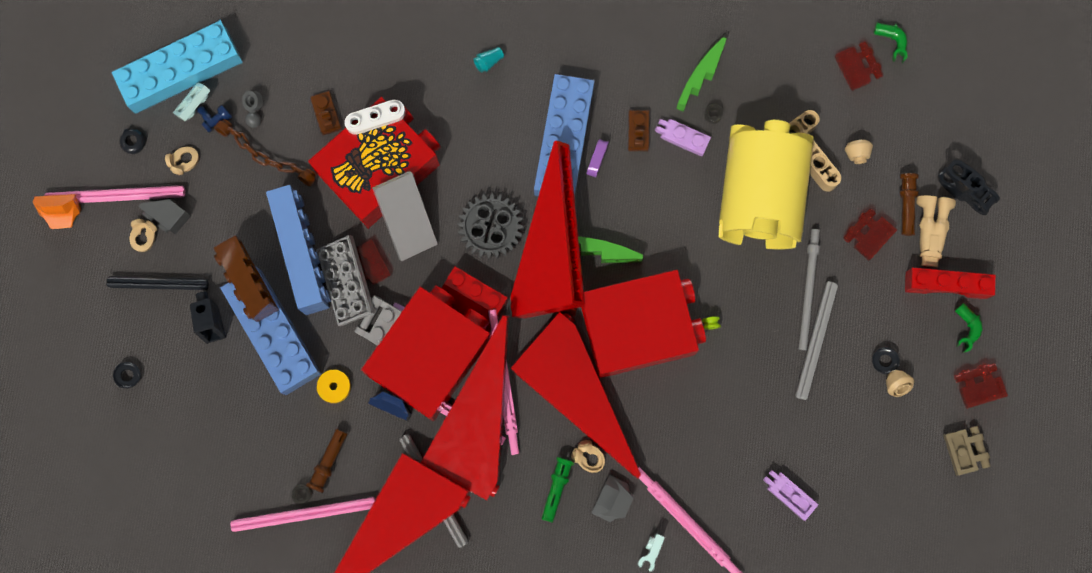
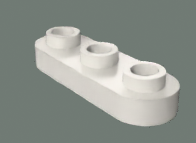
M390 100L350 113L345 119V127L351 134H361L402 120L406 111L402 102ZM393 107L398 108L396 112H391ZM377 113V118H371L372 114ZM353 120H358L356 125L351 124Z

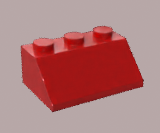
M455 266L442 287L443 290L455 298L451 306L454 310L464 316L470 308L481 314L489 322L488 311L496 310L497 317L499 318L509 302L508 297ZM490 323L485 329L487 332L491 331Z

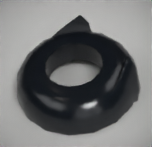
M124 129L120 136V146L128 154H137L145 147L146 137L137 129ZM129 136H135L137 139L133 146L127 145V138Z
M889 347L878 349L872 357L873 367L882 374H889L899 367V356L895 350ZM882 355L890 356L892 362L888 367H883L880 364L879 359Z
M132 362L120 363L113 371V380L119 388H132L138 384L141 377L140 369ZM125 370H130L133 372V378L130 381H123L121 374Z

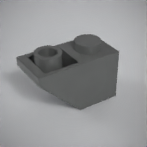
M170 199L141 203L138 206L144 211L142 213L143 216L151 222L154 219L159 222L157 226L166 233L171 231L176 235L190 218L187 212Z

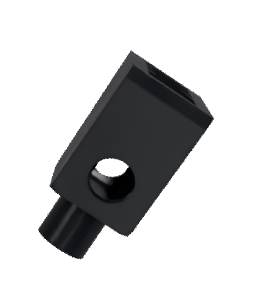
M208 292L197 293V302L190 304L194 333L206 344L225 339L226 335L218 306L209 298Z

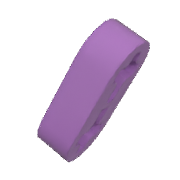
M601 139L598 140L587 175L597 177L609 142Z

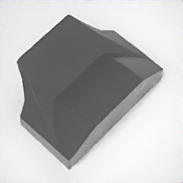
M609 475L591 513L608 522H612L614 519L625 518L634 499V496L628 489V484Z

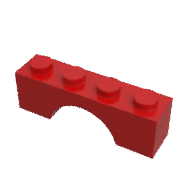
M911 268L905 274V292L920 294L955 293L964 295L966 298L988 299L995 295L996 275Z

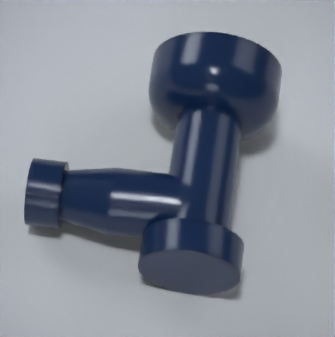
M223 105L218 107V113L211 117L204 106L197 110L204 119V122L201 123L202 126L209 133L218 121H222V119L230 120L232 118V115Z

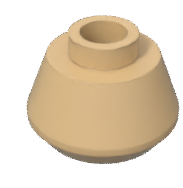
M868 140L852 141L846 145L845 152L850 161H854L855 164H863L870 158L873 144Z
M894 370L890 372L886 379L888 394L900 397L910 392L914 386L913 377L904 371Z

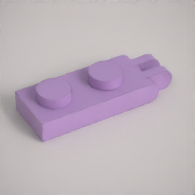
M662 119L659 120L658 124L665 128L657 126L655 131L662 134L661 138L701 157L703 156L711 139L710 136L672 119H669L668 122Z
M771 470L768 474L774 480L771 481L768 477L763 479L769 485L767 489L803 521H806L818 504L780 472L777 475Z

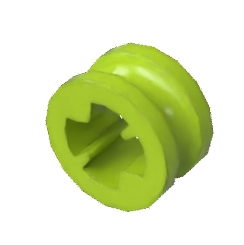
M720 317L701 319L704 323V330L721 328V324L718 323Z

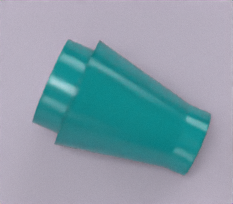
M497 47L493 50L477 54L476 58L473 59L474 64L481 73L483 71L487 72L500 59L504 58V54Z

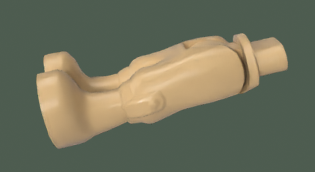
M917 196L916 203L923 208V218L919 225L921 266L938 268L939 259H942L941 254L949 230L948 215L950 210L955 208L956 200L946 197L937 199V196ZM936 204H937L938 217H937V220H936V222H935V221H934V212H935V207H936Z

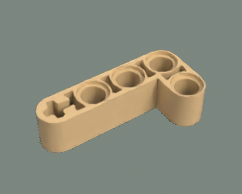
M813 110L805 111L789 123L790 130H794L796 133L810 134L819 123V115ZM804 119H810L813 125L806 124ZM813 140L810 175L822 190L832 191L841 182V175ZM813 161L820 162L822 168L815 167ZM831 178L833 179V182H828L827 179Z

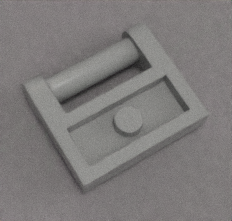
M374 295L371 300L375 313L364 317L360 326H357L354 332L378 346L402 311ZM379 306H381L383 309L370 332L367 331Z

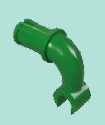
M877 22L874 35L890 37L891 40L894 39L897 43V50L893 53L892 60L894 62L896 55L899 54L903 58V63L907 58L906 48L908 40L906 34L897 24L892 26Z
M963 303L955 312L968 324L967 327L970 328V332L966 338H962L957 342L956 347L966 342L967 348L962 352L966 353L972 349L973 344L980 338L983 326L980 315L977 316Z

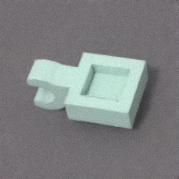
M655 534L654 537L650 536L646 548L649 549L648 554L639 559V567L642 566L644 561H649L650 567L648 570L652 571L654 569L656 557L665 537Z

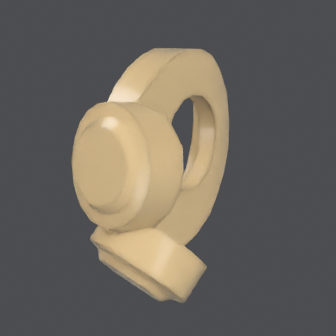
M182 147L173 154L169 153L165 156L167 166L171 167L170 170L177 175H183L184 172L192 170L199 161L198 152L192 147ZM184 153L192 155L189 163H181L177 166V162L181 160V156Z
M143 219L133 220L131 222L130 244L136 251H148L155 242L157 227L149 220L146 222ZM146 228L147 242L144 245H138L136 238L141 234L142 229Z
M590 440L581 441L578 444V448L572 451V462L578 463L584 470L595 473L603 469L605 464L604 455L598 448L592 445ZM583 452H587L590 455L595 454L598 462L594 466H589L587 459L583 456Z

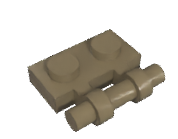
M978 426L970 428L972 434L970 437H968L966 429L943 435L956 476L979 470L976 463L978 461L981 462L982 469L991 467L989 462L990 455L989 452H986L983 443L985 439L983 433L980 434ZM970 443L975 444L978 453L977 455L973 454V450Z

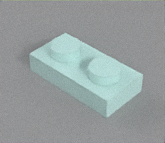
M197 83L173 113L184 121L190 119L195 114V109L198 105L206 101L211 90L205 85Z

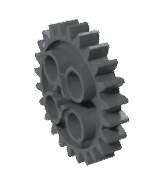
M491 193L490 199H487L485 194H483L481 201L475 197L476 203L473 204L469 201L468 205L470 208H463L465 215H459V218L463 221L457 224L458 227L463 228L458 231L459 235L464 236L461 242H468L465 246L467 250L473 247V255L479 251L480 258L487 254L488 260H490L491 255L495 254V257L499 259L500 252L507 256L506 249L513 251L512 244L519 245L516 238H522V234L518 232L524 230V227L519 225V223L523 222V218L517 217L520 214V210L513 211L516 207L515 203L508 205L509 198L503 202L501 195L494 199V195ZM482 210H487L490 214L486 218H481L479 213ZM497 210L498 212L493 221L494 227L490 230L488 242L484 243L488 233L486 225L489 226L491 224L493 212ZM501 216H506L509 218V221L506 224H501L498 222V219ZM475 229L483 230V234L480 237L472 235ZM501 235L503 239L500 243H494L492 241L493 236Z

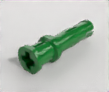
M559 457L556 458L557 465L554 474H551V480L553 481L541 518L552 523L560 503L564 485L569 483L568 476L571 466H574L575 463ZM563 465H565L563 474L561 475ZM554 494H555L556 497H555L553 506H551L552 499H553V496H554Z

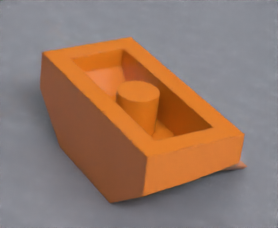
M75 194L35 196L33 200L39 215L45 219L50 229L71 228L76 216L81 212V207Z

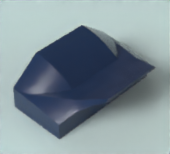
M381 392L379 395L371 397L368 404L408 422L412 415L407 403L386 392Z

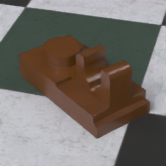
M327 91L310 97L322 135L342 130L330 92Z
M629 110L628 151H648L649 111Z

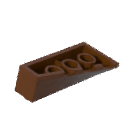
M235 235L215 246L216 254L214 257L217 263L225 268L224 276L229 284L233 283L235 287L233 292L239 302L243 301L245 305L243 311L247 318H252V320L259 322L279 311L241 239Z

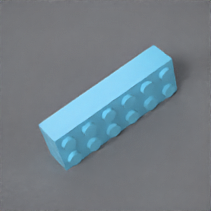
M220 20L111 73L127 107L136 114L195 86L197 83H201L239 65L243 61L226 27Z

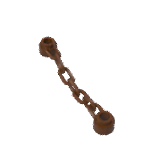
M222 119V121H218L214 126V129L224 137H228L229 134L234 135L239 147L247 149L252 154V159L263 166L270 165L276 167L280 172H296L299 174L298 179L309 187L315 182L316 174L308 168L305 171L301 170L292 162L278 163L262 152L255 151L249 146L250 143L245 134L232 129L233 125L229 121ZM241 135L246 141V143H243V146L238 140V138H241ZM258 154L266 158L264 159L265 163L255 157H258ZM283 165H292V170L282 169Z

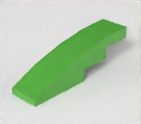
M723 37L715 44L695 68L683 90L676 109L684 112L689 95L698 96L704 79L712 81L727 38Z
M578 237L581 256L601 255V263H642L643 254L604 240Z

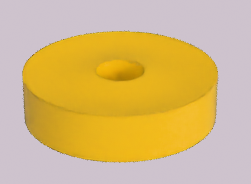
M339 370L324 372L317 382L319 396L329 403L344 401L351 391V382L348 376ZM336 383L337 389L331 390V384Z

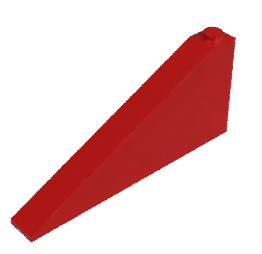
M554 141L511 293L512 317L525 319L585 306L569 144L561 141Z
M559 312L515 362L511 370L638 479L641 476L576 325L573 324L575 320L567 313L563 315Z
M507 315L502 316L421 461L422 464L486 501L490 496L494 497L500 487L497 485V482L500 478L509 316Z
M402 453L334 573H371L461 510L462 507L466 508L471 499L469 496L471 491L427 467L410 455Z

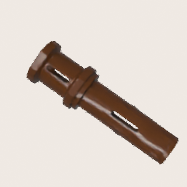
M915 173L900 174V179H902V191L899 192L902 198L901 235L905 236L915 235V198L918 196L916 185L919 175Z
M335 429L320 464L314 467L315 472L306 486L321 493L324 492L323 487L328 477L332 475L330 470L348 434Z

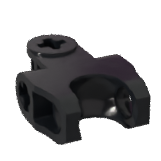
M953 160L937 176L939 183L959 201H966L981 215H987L994 203L1000 200L999 195L985 185L984 178L963 161ZM953 166H960L963 170V173L961 174L957 172L955 169H953ZM947 173V175H948L954 182H952V183L946 182V181L944 180V174Z

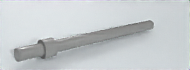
M818 229L811 230L810 244L807 247L809 257L798 349L807 351L817 255L820 252V246L818 245L820 230Z

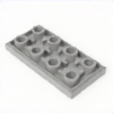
M408 171L372 188L395 250L401 261L438 245L412 172Z
M348 235L316 249L338 326H344L374 314V307L353 236Z

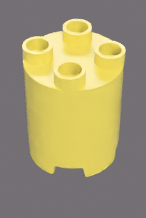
M781 120L766 121L764 130H756L748 125L731 126L719 218L720 239L736 245L742 244L744 235L755 239H766V249H792L796 247V242H801L814 137L806 133L789 134L790 124Z

